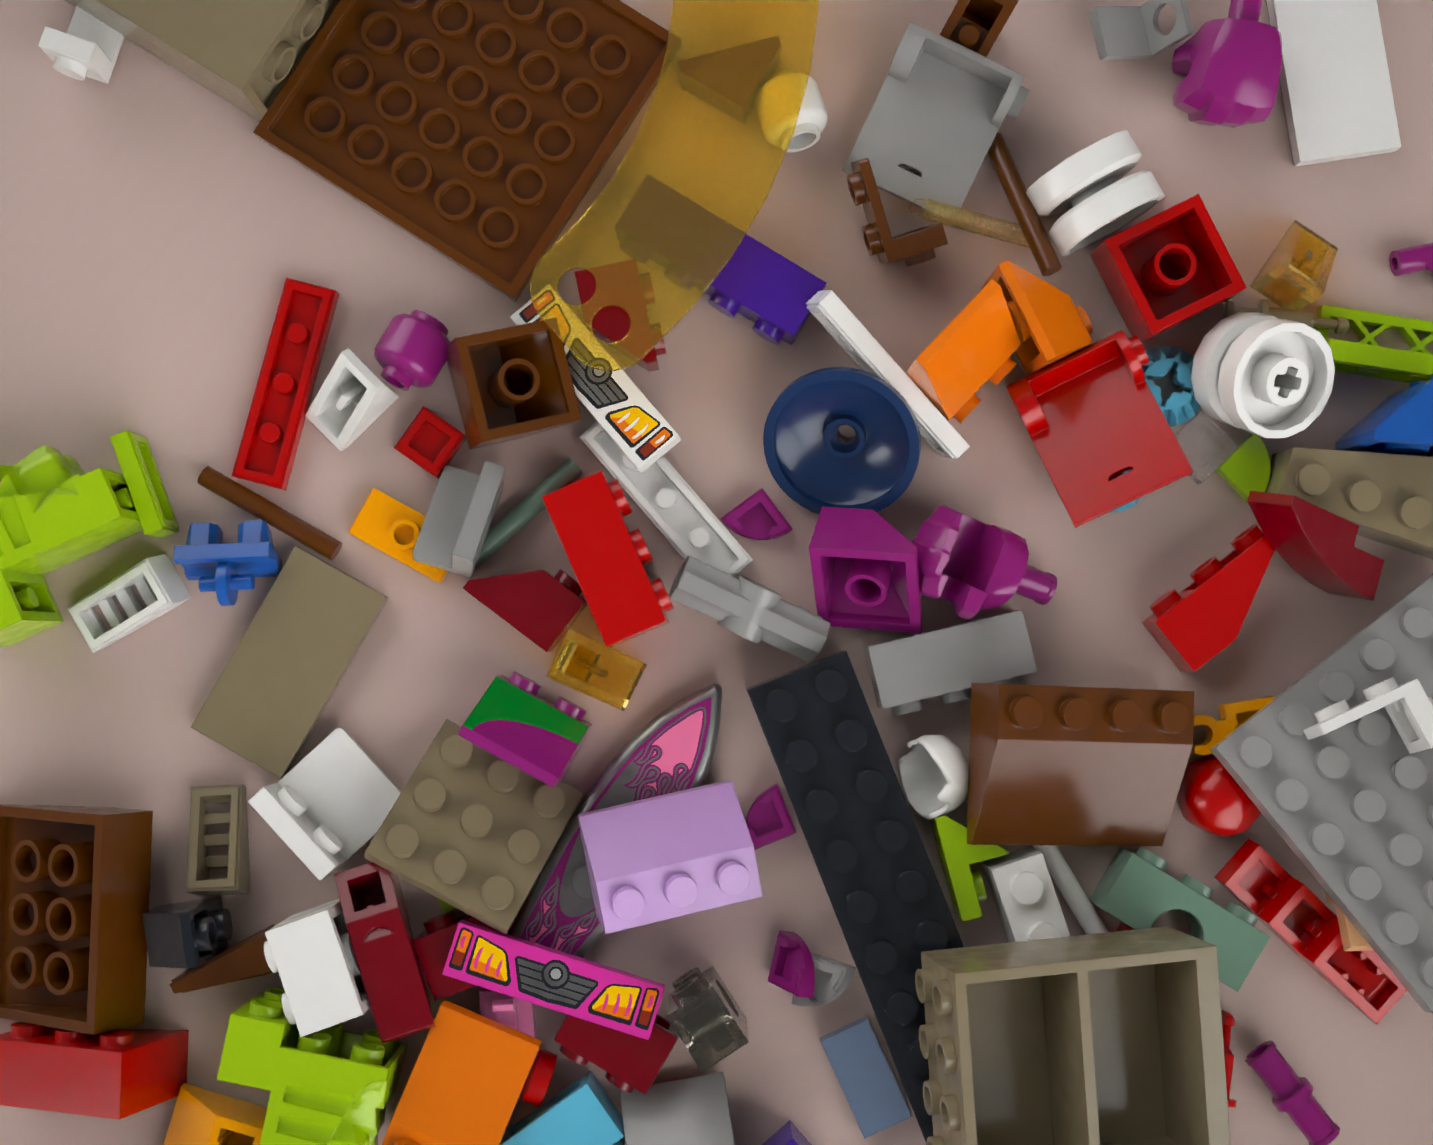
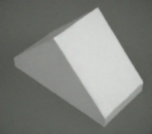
M348 348L340 353L305 416L340 451H343L392 405L399 396L359 356Z

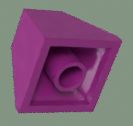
M822 507L809 545L817 615L831 623L830 627L921 633L923 621L921 595L919 592L917 547L873 509Z

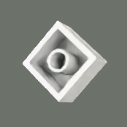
M340 898L291 915L265 932L267 941L264 942V955L270 970L273 973H279L285 993L281 996L283 1011L288 1022L291 1025H297L300 1037L364 1015L371 1007L346 927Z

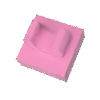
M486 988L480 989V1015L534 1038L537 1037L535 1004Z

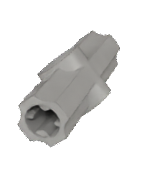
M689 555L680 566L669 593V597L678 603L717 619V623L725 629L755 643H759L762 640L809 663H812L814 658L820 653L827 639L828 629L831 624L821 616L782 600V595L758 582L741 575L738 579Z

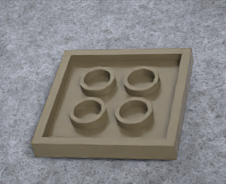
M446 719L367 847L364 858L506 935L584 793L562 781L554 787L549 786L457 735L461 726Z

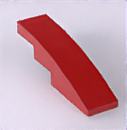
M1248 838L1214 877L1252 914L1257 916L1282 942L1376 1025L1406 993L1405 987L1374 950H1343L1337 916L1306 885L1293 878L1256 842Z

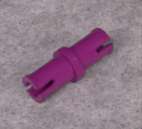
M1266 1041L1260 1044L1247 1055L1245 1062L1252 1067L1272 1093L1273 1105L1279 1112H1286L1309 1141V1145H1328L1339 1135L1340 1127L1332 1121L1312 1095L1313 1086L1307 1078L1299 1077L1273 1041Z

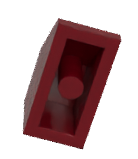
M559 569L555 576L545 570H536L471 579L463 587L470 595L546 652L554 650L588 605L587 601L579 596L582 590L578 581L561 569Z

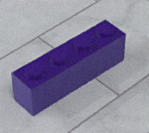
M648 174L615 226L617 239L622 242L620 249L629 257L636 259V261L642 264H646L649 259L667 269L664 276L672 283L687 291H690L695 286L711 296L708 303L712 307L731 318H734L737 313L741 314L755 323L752 327L755 333L776 345L780 343L781 339L790 345L793 344L811 315V312L806 308V303L818 291H823L826 287L825 281Z

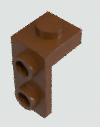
M865 158L851 162L853 174L847 175V184L854 204L856 206L862 204L868 225L862 226V234L870 256L877 255L880 263L887 264L904 259L906 267L936 258L934 248L948 244L943 224H929L892 237L869 159Z

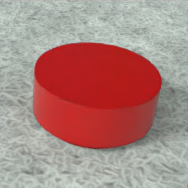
M539 1049L521 1091V1101L540 1106L556 1065L557 1054Z

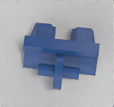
M243 521L239 524L238 543L222 544L223 531L219 525L210 522L191 523L185 545L174 546L173 561L175 564H182L188 580H199L200 592L216 591L220 605H235L238 590H253L256 577H277L282 569V561L273 548L272 532L265 521Z

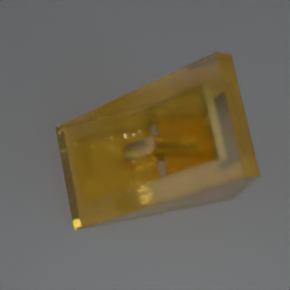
M1295 220L1254 278L1250 287L1283 309L1301 310L1318 300L1324 293L1338 248Z
M569 628L546 677L624 711L647 664L613 647H606L605 643L577 629Z

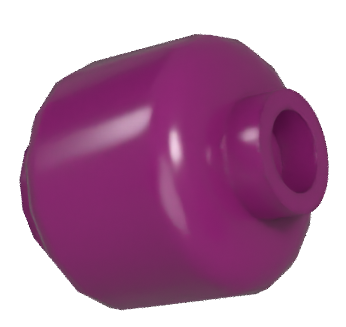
M413 310L411 314L396 315L383 333L374 351L377 362L383 368L381 372L382 378L394 387L404 391H408L410 386L419 388L430 387L447 362V346L450 344V341L447 338L449 331L446 326L433 316L419 310Z

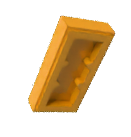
M373 487L348 533L438 583H442L448 573L446 570L417 562L413 559V550L426 516Z

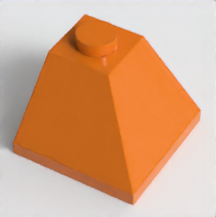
M1006 260L998 264L981 287L983 289L991 279L1001 286L1021 345L1014 353L1026 376L1093 343L1089 335L1093 332L1092 323L1084 308L1080 305L1075 307L1070 295L1011 261Z

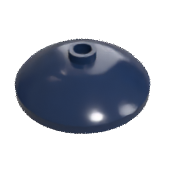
M829 367L815 370L799 377L778 396L766 419L763 447L766 462L774 480L787 496L805 509L820 514L822 507L873 509L879 512L894 503L910 485L919 464L921 436L911 407L892 385L880 377L860 369ZM848 425L855 430L856 435L854 437H845L840 433L839 427Z

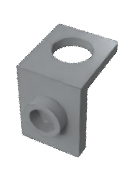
M1149 0L1141 6H1096L1088 12L1100 60L1151 59L1194 33L1186 0ZM1166 4L1172 6L1176 17L1174 28L1168 35H1164L1158 26L1159 13Z

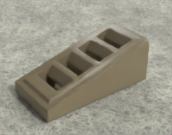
M240 784L191 787L186 892L197 896L249 894L250 865L246 786ZM230 803V813L207 814L206 804ZM230 825L229 834L208 835L207 826ZM229 846L228 855L209 856L208 847ZM228 868L227 877L209 878V869Z

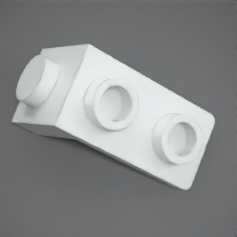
M76 6L67 33L45 26L38 46L54 62L53 68L58 72L77 80H85V77H89L108 84L124 37L121 33Z
M1391 677L1363 690L1367 700L1349 708L1344 699L1315 712L1314 715L1319 723L1303 730L1307 739L1310 740L1385 707L1407 750L1411 754L1433 748V699L1427 696L1418 679L1398 686L1395 678Z

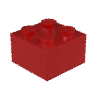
M1199 194L1104 240L1090 254L1131 336L1137 335L1141 343L1225 303L1247 288Z

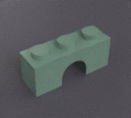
M1140 846L1136 854L1120 847L1089 900L1134 929L1151 928L1154 921L1162 913L1173 909L1183 910L1189 923L1188 935L1217 946L1219 981L1238 992L1270 936L1254 927L1259 918L1232 901L1229 902L1226 909L1209 900L1214 890L1187 874L1183 876L1181 881H1178L1163 872L1168 862Z

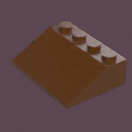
M971 683L967 844L1162 846L1193 747L1194 691Z
M0 804V1018L92 1035L144 1023L147 944L142 913L149 911L153 811L117 807Z

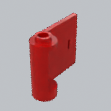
M1123 330L1006 386L1014 406L1075 528L1193 473V469L1145 381L1142 366L1150 363L1147 353L1137 335L1127 338ZM1127 470H1131V471H1129V472H1127V473H1125V474H1122V475H1120V476H1118V477H1116V478L1110 480L1112 477H1114V476H1116V475H1118V474H1120V473H1122V472H1125V471H1127Z

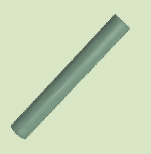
M570 458L488 531L475 571L546 507L542 496L570 485L583 473Z

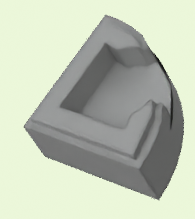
M810 952L815 971L813 998L793 995L791 1004L796 1006H819L830 1003L847 989L852 981L856 967Z

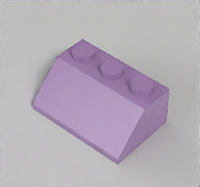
M731 780L577 814L595 912L605 934L762 897L754 845Z

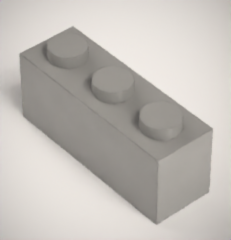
M1022 610L1010 611L863 647L877 705L881 709L891 707L893 716L924 709L923 699L942 695L944 704L971 698V683L1025 685L1023 675L1038 672Z

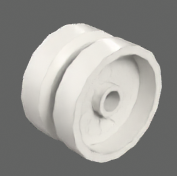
M1128 130L1114 133L1073 154L1041 176L1026 191L1027 196L1040 216H1054L1070 209L1056 220L1049 232L1061 256L1073 254L1103 239L1147 212L1165 197L1163 190L1151 171H1140L1122 178L1138 164L1142 156Z
M1238 312L1220 320L1203 337L1194 355L1191 382L1195 400L1206 415L1238 429L1242 428L1264 438H1287L1305 430L1322 413L1332 393L1335 366L1330 346L1321 333L1304 323L1278 319L1275 316L1259 312Z

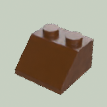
M557 318L454 338L447 346V363L470 450L521 439L582 420Z

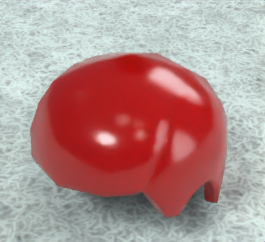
M1206 755L1191 761L1187 766L1177 796V802L1183 817L1203 831L1217 836L1229 837L1247 832L1261 815V812L1215 755Z

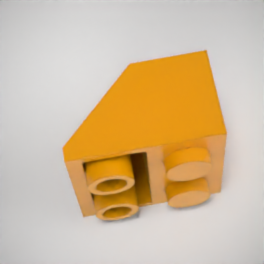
M184 1083L181 1085L163 1145H259L267 1107Z

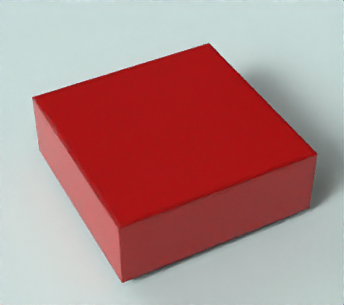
M423 406L394 446V449L439 479L443 468L450 464L467 438L465 434Z

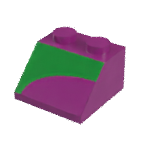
M515 671L510 679L504 675L496 676L463 723L457 735L549 786H556L563 780L592 727L591 723L583 720L587 711L560 696L556 704L537 694L541 688L538 683Z

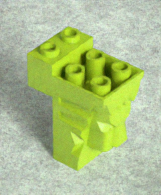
M47 445L35 449L17 464L0 465V647L11 646L64 622L44 577L45 574L143 531L123 474L100 467L86 473L82 470L76 459L63 455L58 449Z
M266 988L265 992H259L230 1014L217 1080L271 1091L259 1145H378V1133L385 1122L386 1103L395 1094L408 1043L395 1040L382 1043L378 1029L364 1030L363 1034L343 1030L344 1025L342 1023L300 1037L297 1025H291L283 1011L281 996L285 993L284 988Z

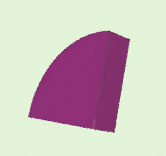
M763 488L720 519L734 533L752 540L776 539L793 530Z
M777 783L771 785L758 795L746 816L745 821L754 850L797 833Z
M779 930L768 982L797 997L813 998L815 971L810 950L805 941L795 932Z

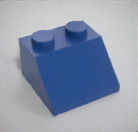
M1431 374V380L1410 382L1408 389L1388 396L1335 442V450L1433 457V374Z

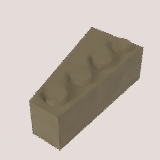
M1292 447L1272 455L1270 479L1265 493L1297 496L1359 525L1357 533L1359 536L1433 559V457Z

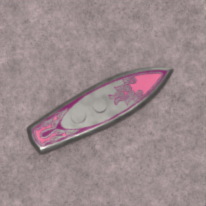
M712 684L658 714L637 732L611 760L584 797L565 828L523 905L509 935L581 958L587 955L605 932L595 912L577 814L704 786L715 754L720 727L722 687L719 684Z

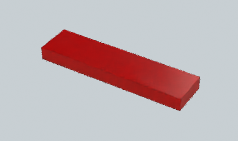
M286 278L232 472L233 477L286 491L306 419L305 414L310 405L340 295L336 290Z

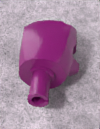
M1231 0L1227 18L1205 22L1195 35L1175 49L1172 58L1173 73L1185 76L1186 78L1175 89L1173 105L1187 113L1190 122L1206 126L1220 125L1234 128L1244 124L1263 122L1270 115L1275 104L1281 73L1282 38L1281 33L1276 27L1259 22L1263 0Z
M939 505L931 516L923 522L915 539L911 541L917 547L920 594L934 599L940 597L951 601L955 606L957 615L970 620L981 609L998 608L1005 604L1015 593L1032 599L1040 605L1047 604L1055 594L1057 577L1027 564L1029 551L1026 539L1010 530L996 525L985 524L945 505Z

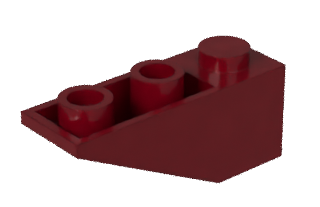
M373 862L334 874L346 927L381 1042L386 1043L435 1027L420 961L412 942L414 937L399 877Z

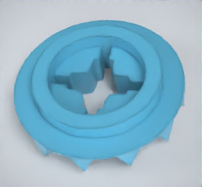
M1156 345L1145 350L1150 362L1142 366L1145 381L1169 426L1174 427L1183 424L1196 416L1201 406L1195 400L1191 382L1194 356L1182 350L1181 346ZM1173 367L1172 383L1180 386L1179 389L1185 390V392L1169 394L1166 400L1162 401V405H1160L1162 400L1160 396L1161 388L1154 385L1153 381L1147 379H1160Z

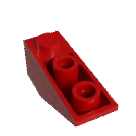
M1256 524L1244 530L1230 542L1234 550L1219 561L1214 556L1197 567L1190 574L1194 582L1183 591L1178 593L1175 588L1171 589L1150 605L1149 608L1153 614L1143 621L1142 624L1179 671H1197L1236 640L1275 551L1262 529Z

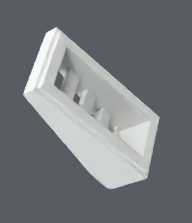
M163 554L144 559L67 609L92 653H95L189 600L191 596L170 558ZM132 585L136 586L147 605L146 608L143 609L131 588ZM116 595L128 619H124L112 596ZM96 605H99L112 628L109 631L105 630L93 609Z

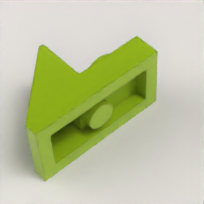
M946 814L930 819L956 916L962 922L983 917L979 902L987 900L984 882L979 869L970 870L969 864L1009 854V851L1000 845L967 844V826Z

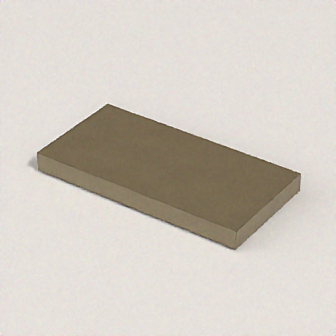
M295 546L191 728L282 779L292 767L389 597L301 547Z

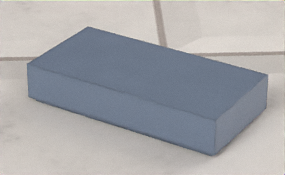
M867 1016L820 1037L823 1049L864 1138L912 1117Z

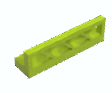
M1329 305L1317 307L1316 318L1334 320L1337 317L1345 318L1349 321L1350 327L1360 339L1358 342L1328 339L1329 328L1314 327L1316 331L1321 333L1332 350L1335 372L1404 383L1431 380V374H1433V354H1430L1425 346L1433 340L1432 321ZM1364 325L1377 328L1369 333ZM1386 329L1398 330L1411 348L1401 350L1382 347L1378 345L1374 338ZM1415 333L1425 334L1427 336L1420 340Z

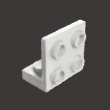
M339 727L328 735L281 780L264 786L248 803L317 879L321 881L336 872L375 836L402 791L346 729Z

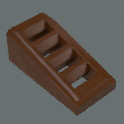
M274 924L225 949L201 965L189 968L172 979V983L169 985L173 993H185L272 974L273 972L270 970L264 955V942L267 941L265 932L274 927Z

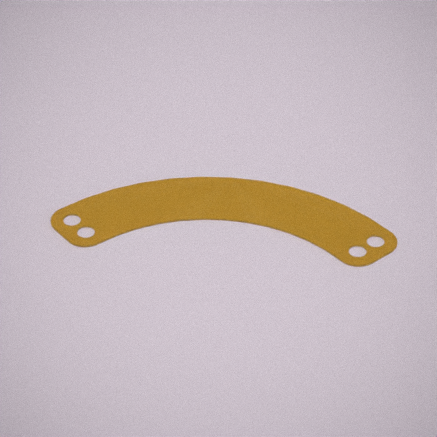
M673 0L667 51L654 96L635 140L606 187L581 219L539 260L531 277L530 294L537 313L584 364L602 371H618L638 363L692 310L734 255L768 197L793 137L811 71L819 0ZM575 268L588 270L596 279L595 294L588 302L581 305L566 303L561 299L558 292V284L561 277L567 271ZM606 306H619L630 316L631 325L629 332L618 342L606 343L599 340L592 330V321L595 314Z

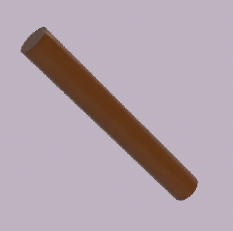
M997 133L987 154L1042 276H1050L1062 268L1061 263L1037 211L1026 194L1027 189L1001 133Z
M207 466L198 477L197 483L260 520L265 521L267 524L328 559L333 560L338 555L343 544L342 542L215 469Z

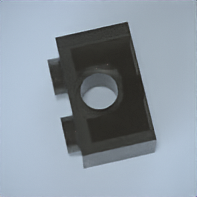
M713 966L704 972L695 967L672 983L675 991L669 994L666 1017L702 1073L749 1042L747 1018Z

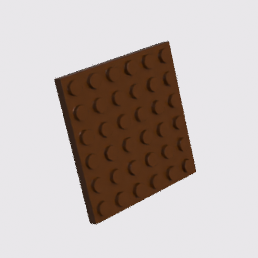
M340 0L253 133L263 142L516 302L682 47V39L620 0Z

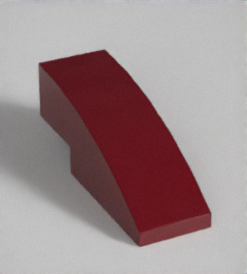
M1250 491L1247 502L1260 528L1273 548L1294 571L1312 585L1329 594L1374 601L1385 560L1354 547L1359 525L1294 495Z

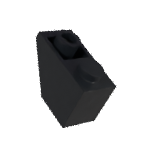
M221 896L159 905L142 913L150 967H197L227 949V940H230L232 937V918L227 908L223 909Z

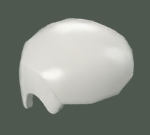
M923 735L918 739L908 742V748H914L907 755L899 759L898 770L907 799L917 814L930 820L960 807L968 795L969 765L961 749L943 735Z

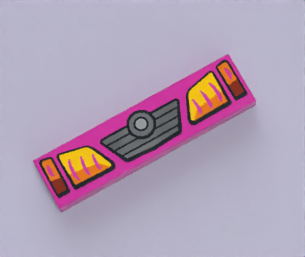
M462 919L458 923L442 975L649 1040L666 985L509 934L505 935L497 930Z

